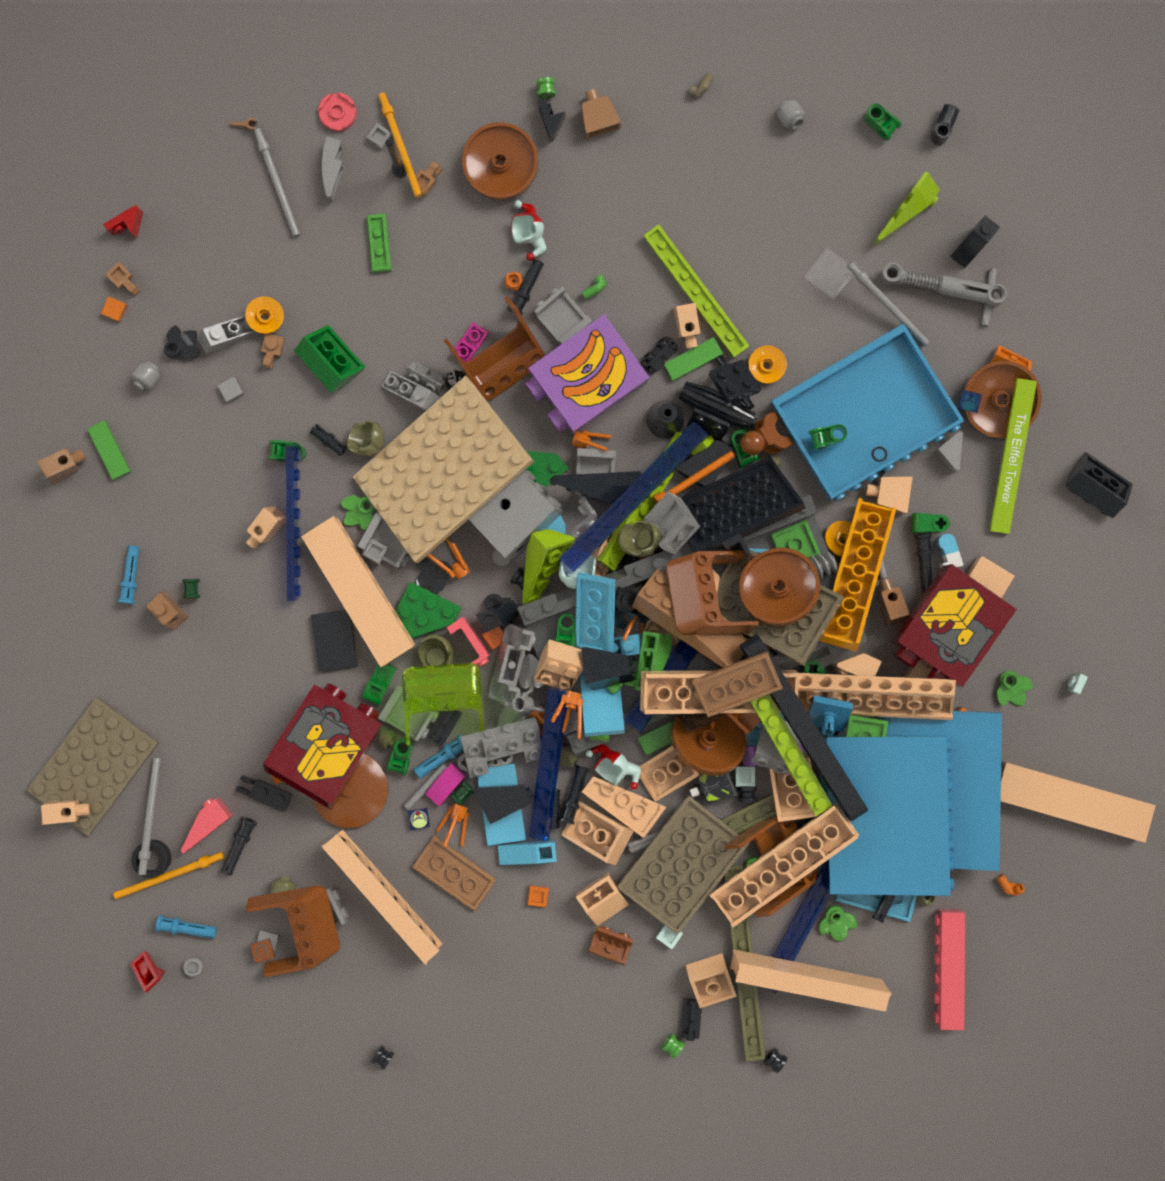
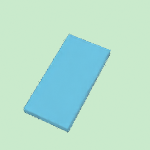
M582 572L577 574L575 647H588L613 652L616 579Z
M583 669L580 674L582 699L584 700L582 706L585 737L624 734L621 689L615 694H612L607 687L591 690L585 684Z
M515 763L489 767V773L477 776L479 786L518 784ZM522 809L492 824L489 823L483 811L488 846L526 840Z
M836 894L835 900L875 912L883 895ZM896 895L887 916L910 922L917 895Z

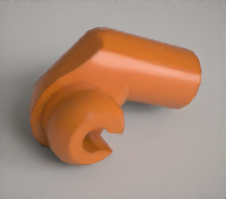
M1004 874L996 877L1005 894L1019 896L1024 893L1025 888L1021 883L1009 882Z

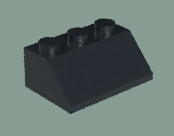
M1085 452L1068 476L1065 486L1069 491L1076 493L1085 502L1092 504L1101 513L1113 519L1127 505L1133 484Z

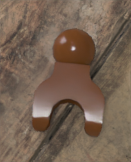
M774 411L756 421L754 431L744 434L741 438V448L749 455H757L762 451L775 455L794 444L790 436L783 437L777 432L775 425L780 417L777 411Z

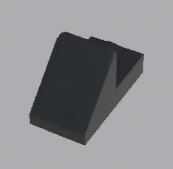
M545 98L538 100V108L549 140L553 142L566 118V112L553 115L551 104H547Z
M618 586L615 593V627L624 629L636 616L631 611L638 594L637 592Z
M510 597L476 614L485 633L500 625L506 628L519 615Z

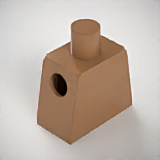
M596 89L587 91L585 94L588 101L582 103L586 139L621 129L620 118L608 96L598 97Z
M66 448L37 461L45 477L54 485L79 471L77 463L87 458L82 449L70 453Z
M890 579L880 581L881 592L878 594L877 599L885 626L905 621L910 614L900 588H893Z
M165 590L160 592L146 605L164 626L174 630L189 617Z

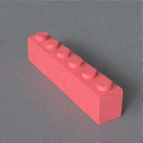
M938 909V914H935L934 919L935 926H937V934L934 936V942L937 946V953L934 954V963L937 965V973H934V983L937 985V992H934V1003L937 1004V1012H934V1023L941 1030H964L965 912L961 909Z

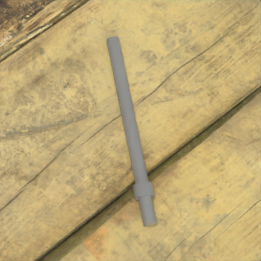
M257 128L254 130L258 141L257 147L264 157L293 237H298L300 232L269 152L271 150L270 146L265 141L261 128Z
M852 261L846 265L859 284H863L901 324L904 323L908 331L923 346L930 342L870 281L869 276L864 271H861Z
M153 758L142 848L138 855V859H140L138 875H146L148 860H150L151 856L149 848L161 764L160 758Z

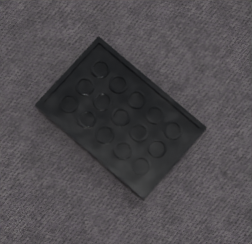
M771 456L680 497L700 526L688 539L694 552L717 550L724 546L723 541L738 533L743 538L806 509L805 503Z

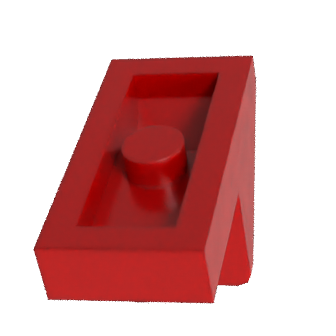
M134 205L103 225L112 235L120 234L128 227L131 234L137 238L143 211L137 205Z
M143 951L130 963L143 991L146 993L162 979L165 970L155 966L150 954L146 951Z

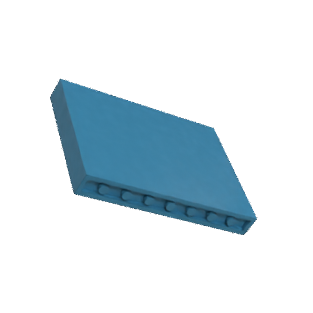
M904 323L775 398L770 403L772 409L777 411L780 422L791 437L829 502L833 499L835 502L845 497L844 493L850 489L852 492L862 487L861 483L865 480L871 482L879 477L877 473L882 470L885 473L895 467L894 463L899 460L901 463L911 458V453L915 451L918 453L928 448V443L932 441L934 444L945 438L943 434L956 432L961 428L960 424L964 422ZM836 424L846 427L847 436L843 443L821 450H812L813 442L808 431ZM833 431L835 438L840 439L843 437L841 431ZM878 446H882L887 450V457L881 462L874 460L872 457L873 449ZM881 448L874 451L875 458L883 459L885 451Z
M953 710V720L878 717L879 720L888 721L886 736H946L947 740H951V752H947V760H951V772H948V780L952 781V791H948V799H952V811H948L949 819L953 821V831H949V839H953V851H949L950 859H953L954 869L999 871L1002 712Z
M827 736L829 748L868 808V812L853 822L850 821L859 833L858 839L829 859L830 894L950 896V890H954V878H950V871H954V862L949 856V851H953V839H949V831H953V821L949 819L948 811H952V799H948V791H952V781L948 780V772H951V760H947V752H951V740H947L946 736ZM828 788V798L831 804L833 805L836 803L842 810L837 800L833 796L832 792Z

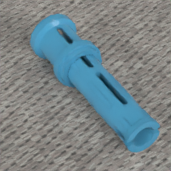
M128 545L124 578L120 583L121 593L117 602L135 604L134 593L138 586L135 583L140 547Z
M458 735V738L450 744L446 743L443 746L444 749L415 767L414 771L418 777L422 778L448 759H455L456 755L463 751L460 739L462 735Z
M159 915L155 932L166 931L171 932L172 935L182 933L214 939L217 927L181 921L177 917L171 919Z

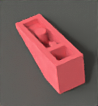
M210 798L203 804L204 808L197 815L181 849L182 853L189 851L233 816L220 798L215 800Z

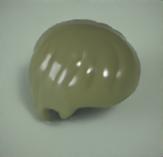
M366 420V423H355L347 439V448L354 454L370 457L381 450L385 436L380 424Z
M638 521L633 524L627 523L619 534L618 543L626 554L634 557H648L659 547L662 534L660 529L651 522Z
M437 634L428 635L421 640L417 654L424 671L433 676L445 673L451 667L454 658L451 643L445 637Z

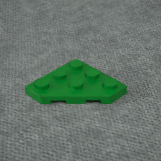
M527 451L534 462L525 470H529L536 477L534 481L542 484L545 488L551 484L550 478L552 476L562 475L569 469L556 453Z
M410 582L395 612L411 638H415L450 626L456 621L462 607Z

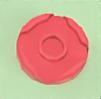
M343 93L328 94L322 99L318 109L322 124L327 129L337 132L350 128L357 114L354 102Z

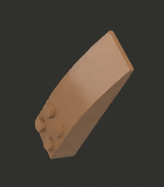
M657 569L637 594L632 605L633 608L724 668L735 664L743 657L744 653L739 645L747 639L741 633L682 635L676 630L667 576L661 570Z

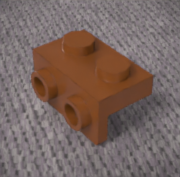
M606 926L597 927L594 931L588 953L624 966L634 940L625 933L617 934L612 932V929Z

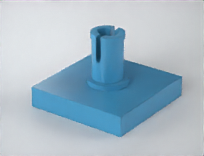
M814 695L808 714L816 727L822 728L821 733L823 735H826V730H828L827 736H832L834 731H844L853 709V703Z

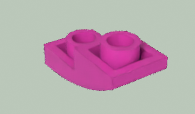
M472 322L463 338L459 340L455 347L460 358L463 361L471 360L489 335V332L475 322Z
M451 763L425 794L440 807L452 791L458 787L466 774Z

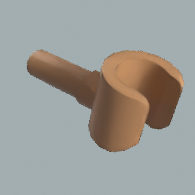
M249 118L247 122L231 121V126L247 128L250 132H254L256 127H250L249 124H256L257 120Z

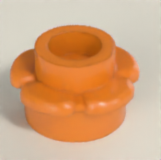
M518 272L508 273L505 286L512 291L518 290L523 282L521 274Z

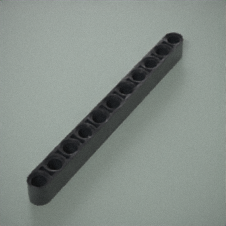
M755 634L741 643L739 646L746 658L768 651L783 686V689L771 693L770 696L848 819L853 822L868 812V808L761 638Z

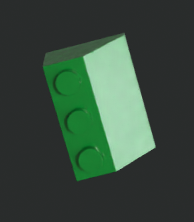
M329 325L304 336L294 350L331 394L346 386L365 369L363 363Z

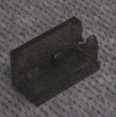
M706 713L681 714L678 718L689 733L719 720L723 713L707 717Z

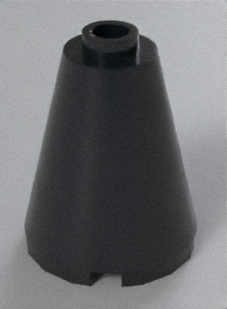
M659 401L652 405L647 413V426L656 437L663 439L671 438L683 428V411L672 401Z

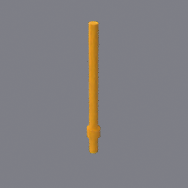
M382 92L378 97L382 105L383 116L388 121L414 196L419 198L422 196L393 116V107L389 105L386 94Z
M219 852L209 857L207 855L200 857L198 861L113 892V896L117 900L193 870L207 868L212 863L224 859V855L222 852Z

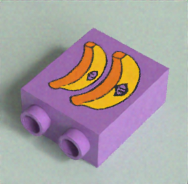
M604 314L530 366L528 370L532 378L526 381L525 385L537 402L544 397L550 402L554 410L549 412L547 416L558 432L561 433L568 428L572 435H574L577 431H580L646 384L649 376Z

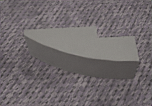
M327 136L322 155V177L326 196L330 202H333L345 169L343 161L340 160L344 146L342 141Z

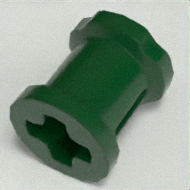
M182 579L184 583L183 599L200 598V595H198V582H200V579Z
M464 780L461 782L462 785L450 794L461 806L465 804L464 801L471 793L474 794L473 787Z

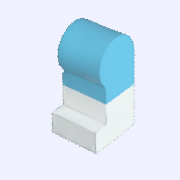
M951 534L940 535L936 539V547L941 551L944 563L939 564L940 569L949 564H953L956 567L963 566L954 536Z

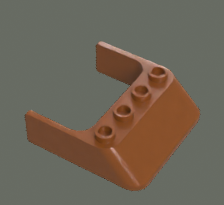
M508 296L504 297V300L517 320L516 327L469 361H463L448 339L443 340L464 373L486 400L494 399L529 374L528 368L545 356L519 310Z
M699 551L672 559L666 564L665 570L676 630L680 634L751 633L759 626L758 621H726L721 616L712 564L738 563L745 556V551Z
M775 816L753 825L724 846L726 849H738L754 839L762 856L796 832L798 827L795 820L778 822V818ZM816 869L755 911V917L773 915L813 885L817 879Z
M314 885L248 898L245 908L247 913L274 907H280L286 911L298 956L266 962L263 971L264 977L312 969L339 951L340 940L328 892L323 886Z

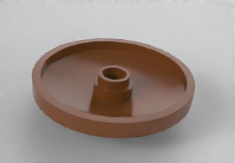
M496 122L482 126L469 137L462 153L464 175L471 187L484 197L495 200L514 198L526 191L536 177L538 171V152L532 138L516 125Z
M994 361L980 367L971 375L965 385L963 395L966 393L975 394L978 398V404L973 410H966L964 408L963 410L967 420L976 430L987 436L1006 438L1016 378L1037 381L1029 369L1012 361ZM1038 381L1029 426L1036 419L1041 407L1042 395Z
M773 548L756 555L746 565L740 578V596L747 611L758 621L772 626L790 625L802 620L815 607L820 595V579L814 564L804 554L789 548Z
M706 713L678 714L672 724L671 741L676 754L688 767L699 773L712 776L729 773L738 766L745 755V733L726 713L716 714L714 729L711 728V717H707Z
M366 754L332 810L314 800L312 801L318 813L329 823L343 828L359 827L376 818L384 808L389 792L388 779L384 769L377 760Z

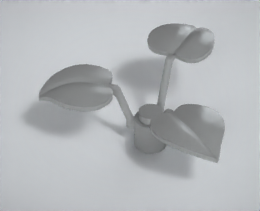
M528 654L522 662L520 676L518 677L521 687L530 689L527 692H523L522 696L515 697L512 707L506 706L502 710L497 727L525 720V712L531 710L553 715L555 713L553 710L535 707L532 698L528 697L534 691V687L540 688L544 685L534 681L539 660L532 654ZM565 704L554 723L551 722L553 715L550 718V727L558 735H568L577 731L578 713L572 709L566 732H562L568 709L565 707Z

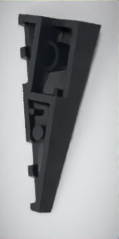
M641 471L554 475L550 478L552 486L559 485L565 487L569 492L577 491L581 493V496L606 505L611 503L618 506V509L629 510L644 485Z

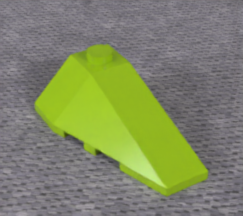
M927 171L919 179L874 244L878 245L924 212L928 206L933 207L939 197L936 195L940 189Z
M550 529L532 533L526 551L522 599L524 604L540 599L550 584V576L554 572H558L560 568L558 564L562 560L563 555L571 551L576 540L573 536Z

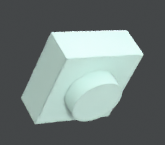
M1075 673L1068 681L1069 688L1067 691L1073 694H1081L1088 677Z
M737 766L735 768V786H755V767Z
M664 925L656 938L673 949L683 935V932L681 931L679 934H676Z

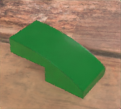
M377 663L362 697L380 705L397 667L390 664L380 667Z

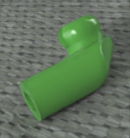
M603 275L595 277L594 281L596 284L582 291L586 300L599 294L607 285V280L604 279Z

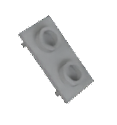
M412 362L411 366L407 368L406 377L439 395L441 387H444L446 383L444 377L434 371L428 376L426 374L429 368L418 362Z

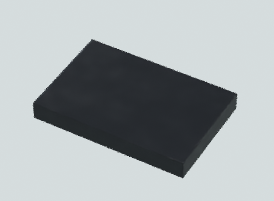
M341 610L311 615L319 672L358 666L352 621L347 611Z

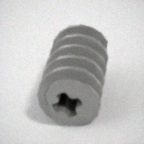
M824 551L822 555L818 553L815 557H808L814 564L820 579L823 578V572L827 576H830L831 569L834 574L838 572L835 558L828 551Z

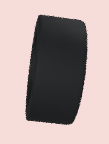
M151 840L150 847L156 848L161 852L163 857L162 864L155 870L147 869L146 875H141L142 877H157L170 866L172 858L170 849L159 840ZM142 843L135 848L132 854V866L136 873L139 871L140 859H138L139 851H141Z

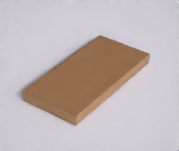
M768 651L692 680L707 717L783 689Z
M434 835L412 868L475 912L497 881V878L447 844V847L444 848V841Z

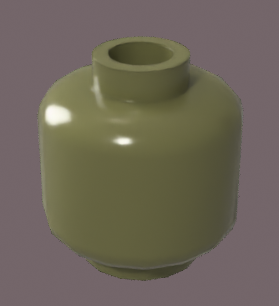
M279 876V880L271 882L270 894L296 889V883L290 881L291 877Z

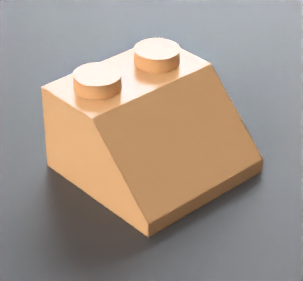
M722 953L686 965L689 980L700 1008L737 997Z

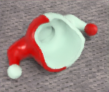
M517 200L514 203L515 208H521L525 213L513 215L511 221L512 236L518 244L531 243L535 247L532 253L529 252L526 255V259L532 261L534 257L546 251V244L542 237L544 224L537 215L534 205Z
M600 744L591 750H586L585 756L588 758L592 757L595 753L600 754V758L593 769L605 780L616 786L625 775H632L630 788L632 790L638 788L637 783L641 774L640 766L628 762L623 754L612 751L605 744Z

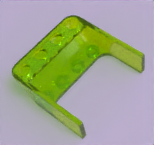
M476 664L410 667L403 671L402 689L406 745H410L409 718L415 713L473 709L478 713L479 732L484 731L480 668Z

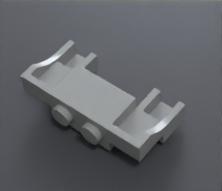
M512 623L504 629L488 697L505 706L512 707L513 699L521 696L520 688L516 685L519 680L521 665L525 658V650L530 651L531 647L535 644V632Z
M535 717L460 737L470 778L489 773L487 761L523 752L526 763L544 758L543 745Z

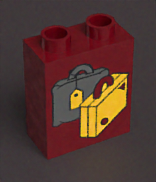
M953 564L945 565L890 641L899 647L894 656L912 668L916 666L918 661L931 670L926 677L927 679L956 680V686L963 687L1017 609Z
M327 683L324 689L314 684L264 761L263 767L264 771L332 810L378 737L382 723L377 721L380 714L375 709L364 703H360L357 709L344 702L347 696L345 692Z

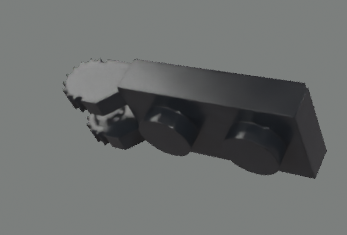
M241 775L240 780L254 786L251 791L242 786H237L235 791L283 813L286 811L292 797L291 793L259 779L255 780Z

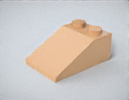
M673 745L640 765V779L655 802L702 774L688 767L678 757Z
M808 757V758H806V760L808 761V763H809V765H810V767H811L810 758ZM770 769L778 822L817 817L813 814L791 773L781 774Z
M579 801L580 808L576 811L575 825L567 823L561 835L604 862L616 865L634 831Z

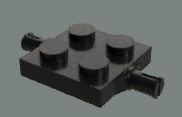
M722 355L717 356L715 360L720 367L710 370L709 373L713 383L727 404L742 401L747 410H751L755 405L750 400V397L760 393L762 388L743 359L727 363Z

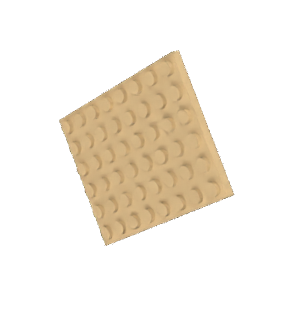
M464 376L360 469L353 478L414 562L419 563L528 468L534 460L467 376Z

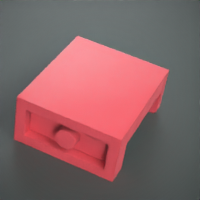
M466 617L460 618L447 627L450 634H455L462 629L479 654V658L471 663L473 667L476 665L481 667L489 662L488 657L491 656Z

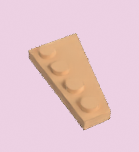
M594 776L582 790V793L643 838L666 809L664 805Z

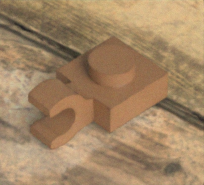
M434 161L426 172L420 169L416 174L421 193L425 197L437 183L434 177L438 176L442 171L440 165Z
M119 261L105 274L120 290L125 286L135 296L141 291L130 281L134 276Z
M265 334L261 352L266 354L263 360V365L266 368L272 369L275 356L281 357L285 342L284 337Z

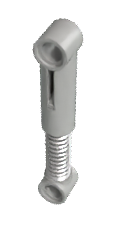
M897 263L887 264L881 273L882 282L888 286L895 284L906 285L907 283L908 285L911 284V286L915 285V287L917 285L918 288L921 286V288L925 287V289L927 287L928 290L931 288V290L935 289L936 291L937 289L938 294L986 303L991 307L999 306L1007 297V290L1001 284L990 285L942 275L939 278L934 275L931 277V274L929 276L924 273L921 275V272L919 274L918 272H911V270L908 272V270H904ZM887 271H894L896 277H888ZM991 292H997L1000 299H994Z

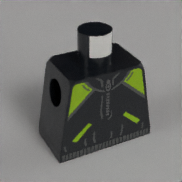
M729 773L717 776L700 774L697 776L699 784L689 787L692 798L704 795L706 802L738 796Z

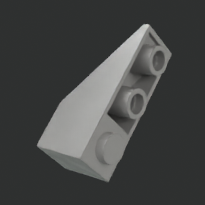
M244 315L202 329L198 339L207 355L222 350L257 332L249 327Z
M391 370L381 386L423 411L428 410L440 399L433 391Z

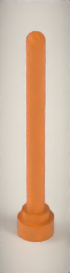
M734 452L726 453L667 492L677 495L735 457ZM658 492L653 496L656 504L666 494L665 492Z

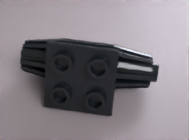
M686 381L678 398L694 409L687 426L695 432L708 435V437L711 435L716 441H722L729 426L748 430L750 427L754 428L758 419L755 417L756 413L752 410H747L746 406L742 403L733 402L727 404L720 392Z

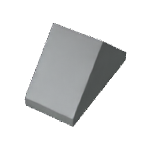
M957 432L934 451L951 472L960 470L963 432Z

